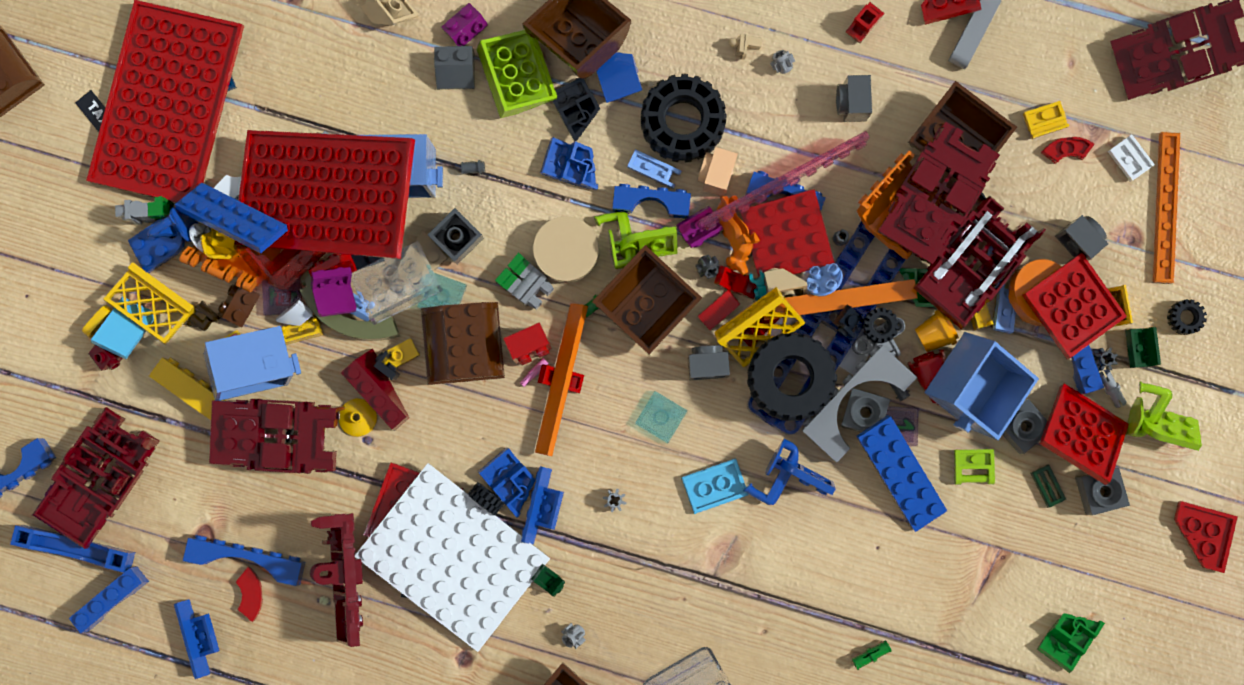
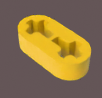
M108 305L101 307L86 323L82 332L89 338H92L112 309Z

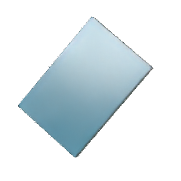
M123 296L119 300V302H124ZM138 304L127 305L128 313H139ZM141 306L142 312L152 311L148 308ZM114 308L92 337L91 343L127 359L146 331ZM153 315L142 316L145 325H151L154 321Z
M736 458L681 477L694 514L749 495L743 491L746 485Z

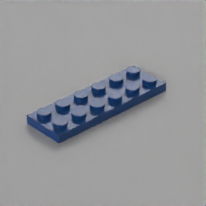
M204 183L199 184L175 204L177 211L259 253L265 251L288 231L286 224Z
M887 415L856 436L913 531L917 532L947 512L946 507L890 415Z

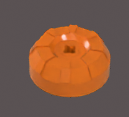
M1046 259L1034 260L1020 267L1012 275L1008 298L1021 320L1035 326L1044 327L1022 295L1062 267L1061 265Z

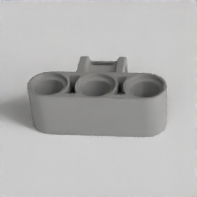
M896 317L897 320L899 319V330L896 335L898 336L904 331L905 323L901 318ZM885 321L874 329L884 333L888 328V324ZM863 334L852 343V349L858 355L869 353L876 345L878 347L883 345L894 356L899 357L901 355L893 339L878 344L868 340L867 336ZM859 341L866 343L864 351L858 349Z

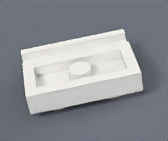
M1130 135L1108 151L1130 182L1155 165L1133 135Z

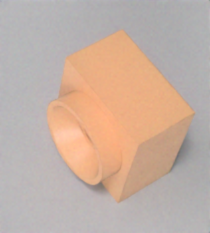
M718 147L715 148L714 154L706 152L698 177V182L704 183L703 191L725 196L738 153Z

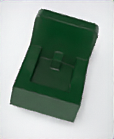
M544 564L540 566L531 578L534 583L546 590L552 597L560 593L565 584V581L557 573Z

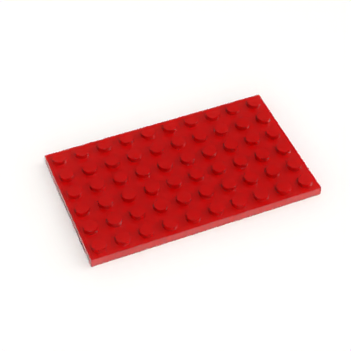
M134 0L86 181L151 197L162 196L176 203L199 184L204 183L244 25Z
M247 130L238 201L287 225L288 231L268 248L401 259L415 139ZM237 241L234 242L235 245L245 246Z

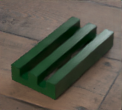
M1049 464L1030 473L1047 508L1067 500ZM1044 471H1047L1050 480L1059 496V499L1056 498L1044 474ZM1037 474L1040 475V477H1041V479H1042V481H1043V483H1044V485H1045V487H1046V489H1047V491H1048V493H1049V495H1050V497H1051V499H1052V502L1050 501V499H1049V497H1048V495H1047V493H1046V491H1045V489H1044V487H1043V485H1042V483H1041V481H1040V479H1039V477H1038Z

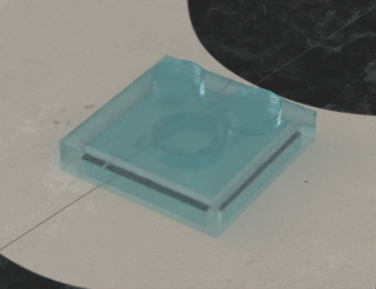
M430 272L417 307L421 309L460 304L467 285Z
M654 391L635 424L668 444L688 410Z

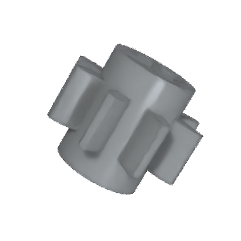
M779 50L773 54V61L770 64L777 73L785 74L792 70V63L795 62L792 53L789 54L788 51Z
M616 489V492L613 494L608 490L609 497H603L608 502L604 507L610 506L611 512L614 511V508H618L621 511L620 505L626 504L625 501H622L625 494L619 495V489ZM612 495L620 497L619 505L610 504L609 501L612 500Z
M570 623L561 631L564 634L562 641L569 648L574 646L577 649L586 641L583 638L585 631L578 624L573 626Z

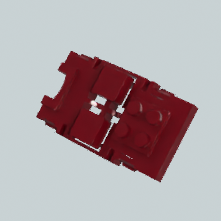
M945 122L938 128L933 137V142L928 141L894 196L898 199L892 203L888 210V215L877 231L930 265L934 264L943 247L947 245L952 237L951 234L958 232L959 226L963 224L985 188V184L990 180L988 174L992 172L997 164L996 160L1000 156V154L985 144L980 146L978 152L959 141L964 131L948 122ZM921 158H923L924 160H922V161L920 162L919 166H918L917 169L914 171V169H915L916 166L918 165V163H919V161L921 160ZM946 169L950 172L944 182L940 183L939 180L943 176ZM956 174V179L958 180L954 182L951 188L946 187L952 175ZM914 183L915 185L927 191L928 193H931L935 188L938 191L935 194L932 202H930L927 200L929 195L922 192L921 190H919L911 184ZM941 193L947 194L943 201L956 209L955 211L940 203L939 207L935 205Z
M107 407L104 408L102 413H99L92 427L87 426L74 446L65 454L63 462L51 478L54 481L53 485H50L44 494V498L32 514L84 549H88L99 530L107 522L106 519L108 517L113 518L115 515L113 512L122 505L144 472L142 469L144 466H148L149 463L146 462L148 457L150 458L156 449L155 446L160 442V440L144 430L139 435L126 432L120 428L125 418ZM84 443V444H86L87 446H89L90 448H88V447H86V446H81V444ZM108 453L110 456L105 460L101 455L105 456ZM113 458H116L117 460L115 463L123 469L117 466H112V469L108 474L104 470L106 469L108 463H110L113 460ZM69 465L71 468L75 469L82 475L88 478H93L90 486L88 487L85 485L87 482L86 479H84L77 473L73 472L66 466ZM100 476L105 478V480L101 484V487L117 496L119 500L109 495L100 488H97L96 491L93 490L96 481L100 478Z

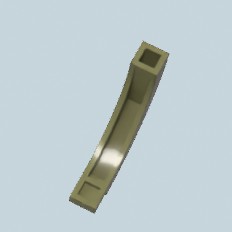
M307 266L301 269L302 275H300L302 284L307 287L299 290L310 310L324 324L343 335L359 340L382 341L400 336L393 317L376 321H357L340 314L320 317L317 313L311 289V276L308 271L311 268Z

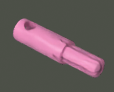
M544 358L520 381L523 387L540 373L542 364H549Z

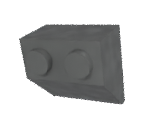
M434 47L437 90L475 89V53L473 47Z

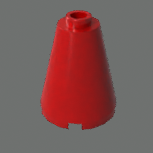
M938 350V354H934V351L921 354L913 358V363L910 361L907 363L924 391H926L946 361L944 350Z

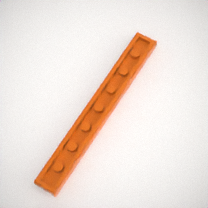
M1159 133L1153 283H1174L1180 133Z
M915 279L835 290L826 296L807 294L786 297L785 299L801 316L843 310L846 305L857 308L917 299V291L914 289ZM783 303L775 308V312L785 313V305ZM763 316L764 321L770 320V316Z
M570 303L535 453L547 456L553 455L588 309L586 305Z

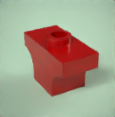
M869 2L854 18L846 33L858 43H861L885 13Z

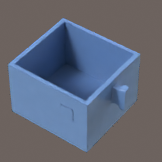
M427 134L360 135L415 139L408 198H436V185L438 188H443V166H437L436 169V149Z
M281 326L205 342L203 354L215 401L286 386L292 379L293 373H296V375L301 374L297 354H291V357L288 356Z
M964 332L924 393L958 420L953 424L956 428L968 433L970 430L999 440L1039 378L996 341Z

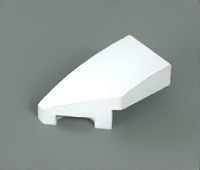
M298 300L289 309L287 308L276 318V321L283 324L300 326L313 315V312Z

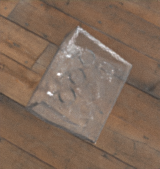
M418 241L402 248L401 259L382 258L353 272L351 278L360 301L374 325L443 291Z

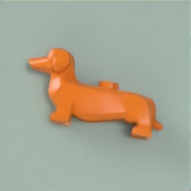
M720 196L721 202L715 214L723 227V235L728 238L733 249L731 255L726 258V264L731 270H738L745 276L748 273L746 261L749 260L748 255L752 251L753 243H758L760 240L756 233L749 235L748 227L736 214L735 206L739 207L741 205L737 196H731L730 198Z

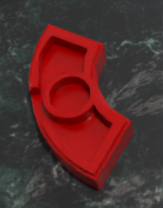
M1081 137L1060 138L1046 146L1041 151V154L1055 164L1066 157H1076L1083 160L1095 144Z
M248 567L236 581L242 593V600L238 611L251 622H254L263 603L262 585L254 570Z

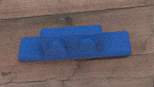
M540 466L536 474V483L531 493V503L526 514L527 520L522 530L521 542L529 544L530 542L534 544L538 526L555 530L564 492L548 488L552 472L550 468Z
M189 599L175 603L174 608L194 679L210 675L206 655L220 651L210 615L205 614L195 618Z

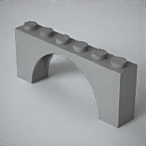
M876 345L869 353L871 357L866 362L862 360L856 366L858 371L853 376L849 374L842 381L844 386L840 390L835 389L829 403L813 418H807L802 424L804 426L802 431L835 462H838L850 449L849 445L842 438L837 426V411L845 394L856 385L867 381L888 382L905 391L917 379L883 345L880 347Z

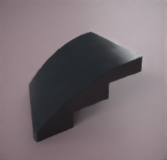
M578 78L555 90L558 98L552 101L574 142L579 139L600 110L584 78Z

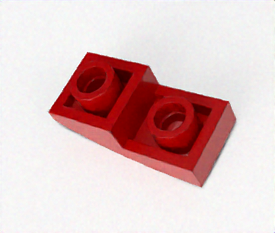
M727 290L698 314V318L711 330L740 305V302Z

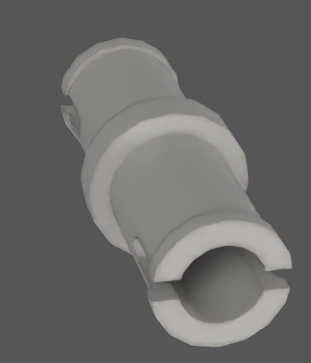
M1109 369L1104 370L1107 375L1106 378L1101 371L1099 374L1105 386L1106 394L1110 395L1116 408L1121 407L1118 400L1124 406L1127 401L1120 391L1121 386L1119 383H1116Z

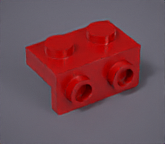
M334 253L328 256L329 260L318 261L314 263V268L308 270L310 276H312V272L318 270L326 271L339 267H351L353 273L357 271L351 255Z

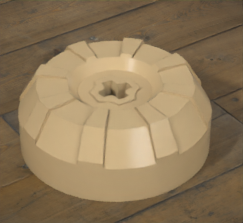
M561 216L546 222L540 228L534 239L533 253L538 267L547 277L558 282L571 283L584 278L593 270L598 260L599 245L594 231L587 223L575 217Z

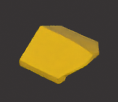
M211 232L200 237L204 254L212 259H232L245 254L247 251L242 246L235 244L233 249L211 245Z

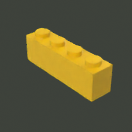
M162 357L149 377L211 420L212 401L215 400L213 391L209 388L211 385L203 379L199 381L194 378L195 374L189 369L185 368L183 370L178 366L180 363L175 359Z

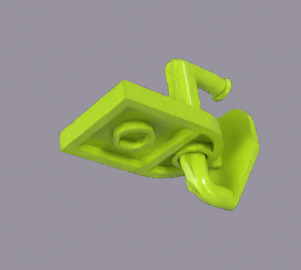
M620 211L594 216L597 226H600L602 223L618 220L621 241L614 242L612 230H608L610 250L615 269L624 268L645 245L658 257L677 254L676 226L645 230L632 234L626 212ZM621 253V256L625 259L617 260L616 254Z
M1140 382L1139 393L1148 392L1158 396L1151 409L1145 412L1142 397L1136 398L1129 413L1127 422L1129 426L1126 435L1143 437L1148 434L1154 439L1199 451L1202 443L1198 420L1165 411L1172 399V391L1160 386Z

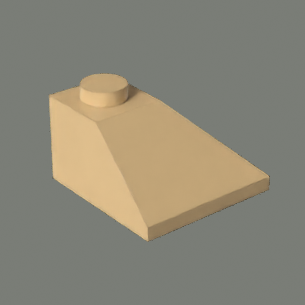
M366 0L361 8L370 21L376 24L395 25L419 16L408 0Z
M772 268L764 272V284L767 293L777 287L784 298L807 294V282L789 271Z

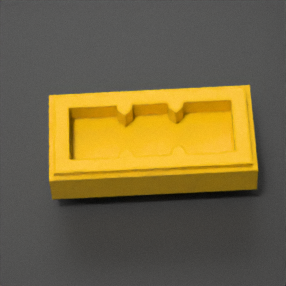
M410 338L387 350L392 355L385 363L390 362L399 367L420 356Z

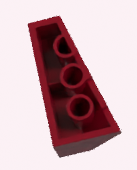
M372 348L355 359L341 374L392 430L396 431L410 417L389 378L374 367L377 356Z

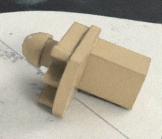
M740 34L737 39H729L728 43L731 47H736L735 56H740V59L744 60L747 48L759 50L762 47V38Z

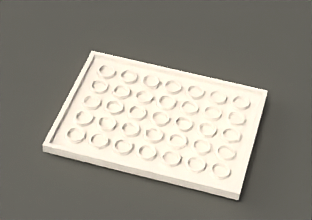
M429 463L355 555L367 567L477 652L533 582L531 578L542 564L546 565L550 560L547 555L530 542L529 544L521 542L522 536L497 516L489 513L469 497L465 491Z

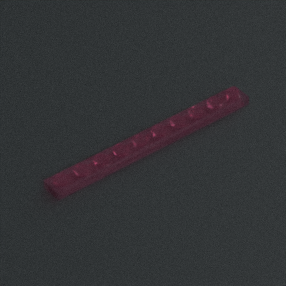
M864 131L698 220L697 225L700 231L705 229L709 231L717 226L716 223L722 220L723 222L730 220L734 217L733 214L738 211L740 213L747 211L751 208L750 205L755 202L757 204L762 203L767 199L766 196L772 193L774 195L779 194L784 190L783 187L789 184L790 186L797 184L801 181L800 178L805 175L810 177L820 167L827 168L834 163L833 160L840 158V160L850 155V151L854 149L858 151L864 148L870 136L867 131Z

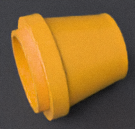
M939 310L934 311V315L915 329L926 352L950 344L953 346L957 344L956 339L959 338L950 319Z

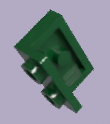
M1156 327L1125 330L1130 368L1161 365Z

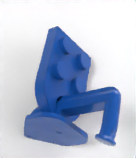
M176 207L170 209L168 217L155 221L130 238L128 242L142 269L150 273L179 254L184 248L186 241L192 242L189 236V229L193 224L199 223L195 219L177 211Z
M784 438L766 468V475L768 476L774 467L780 470L768 494L754 488L752 483L748 484L743 491L767 505H774L791 474L798 477L799 482L802 484L815 486L817 488L816 491L825 496L827 493L833 495L836 487L833 481L799 464L797 446ZM783 448L791 451L788 458L783 457L782 459L780 457Z

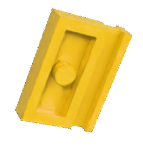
M1061 101L1023 113L1031 139L1069 127Z

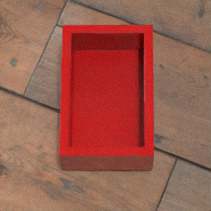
M540 322L503 338L512 359L516 364H521L522 366L532 362L531 358L537 355L539 358L548 355L549 350L552 349Z

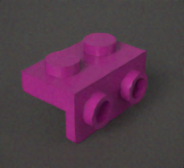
M468 3L442 25L441 28L457 46H465L485 29L488 24L481 13Z
M710 206L703 208L676 225L685 243L690 248L699 247L703 244L704 240L717 236L720 233L719 231L723 230L722 225L719 224Z

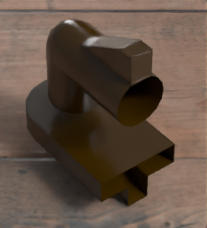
M201 301L195 308L206 315V317L202 320L195 314H192L186 324L206 331L213 321L218 322L220 317L204 301Z

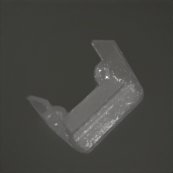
M702 647L649 677L643 685L731 684L712 650L708 647Z

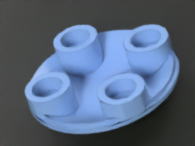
M835 263L826 264V266L820 268L813 266L809 270L810 275L806 281L807 290L814 296L831 294L842 282L843 273Z

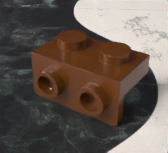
M235 283L230 286L226 301L220 304L218 315L242 328L261 294L255 291L248 292L242 289V287H237Z

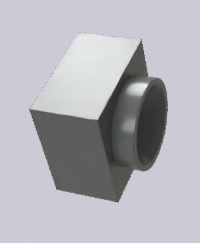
M848 75L843 84L837 85V114L844 115V122H867L872 114L871 75Z
M456 208L428 234L457 265L484 239L483 235ZM454 233L461 234L458 240H452Z
M1081 215L1055 235L1073 257L1083 253L1087 260L1092 259L1108 245L1105 240L1107 238L1106 232L1096 220L1089 216L1084 217Z
M721 345L692 348V354L688 356L689 381L728 378L730 376L728 352H723Z
M852 388L841 427L862 433L886 416L890 399ZM863 408L869 409L870 417H862L860 410Z
M1025 399L1002 435L1019 454H1025L1041 440L1047 420L1029 399ZM1022 422L1027 426L1025 431L1021 429Z
M1119 468L1114 469L1111 482L1107 485H1104L1088 474L1075 477L1086 515L1093 516L1130 506ZM1101 487L1105 490L1103 496L1100 494Z

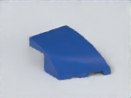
M616 52L597 70L606 103L643 90L633 54Z
M554 137L551 138L540 174L575 186L592 190L598 189L595 179L596 169L593 163L592 148L576 141L568 144Z
M506 447L482 467L478 473L515 517L518 518L521 514L520 510L527 500L529 491L532 489L536 479L520 463L511 450Z

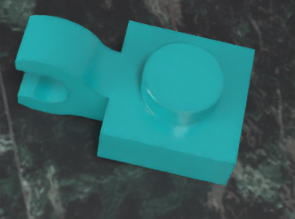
M759 270L760 276L757 279L753 278L752 272L749 273V279L756 285V289L753 290L756 301L767 294L762 270Z

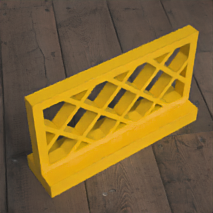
M133 262L129 265L125 275L104 297L105 302L165 345L192 314L196 313L193 305ZM130 277L136 281L135 288L125 289V282ZM149 290L152 298L141 300L140 291ZM137 291L138 300H126V292ZM117 293H123L124 302L115 303L111 298ZM152 302L153 311L142 312L141 303ZM155 302H166L167 309L156 311ZM138 304L139 313H128L127 305ZM179 312L183 315L179 321L171 322L170 313ZM167 313L168 322L157 324L156 315ZM153 315L154 324L145 325L142 316ZM169 326V333L165 338L158 334V327Z
M775 287L717 329L715 336L717 342L724 346L744 368L751 362L753 355L759 348L755 347L756 340L767 341L775 337L770 336L772 329H781V334L794 332L803 326L805 321L782 296L780 290ZM781 303L785 305V313L775 312V308ZM770 316L769 324L759 323L760 318ZM774 317H784L783 324H773ZM787 317L798 320L793 325H786ZM748 327L755 328L754 335H744V330ZM758 328H768L767 336L757 335ZM731 339H739L738 346H730L727 342ZM743 339L753 340L752 346H742ZM751 351L750 356L744 360L740 357V352Z

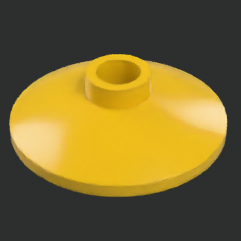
M360 398L351 399L343 405L345 410L339 412V424L345 433L360 437L367 435L373 430L377 422V413L366 400ZM355 414H359L360 419L358 421H355L353 419V416Z

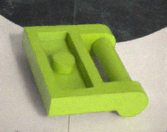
M994 449L954 450L955 485L980 482L995 484ZM962 469H987V475H962Z

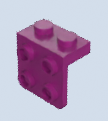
M339 267L333 270L312 272L311 289L317 313L320 317L356 311L357 307L351 288V267Z

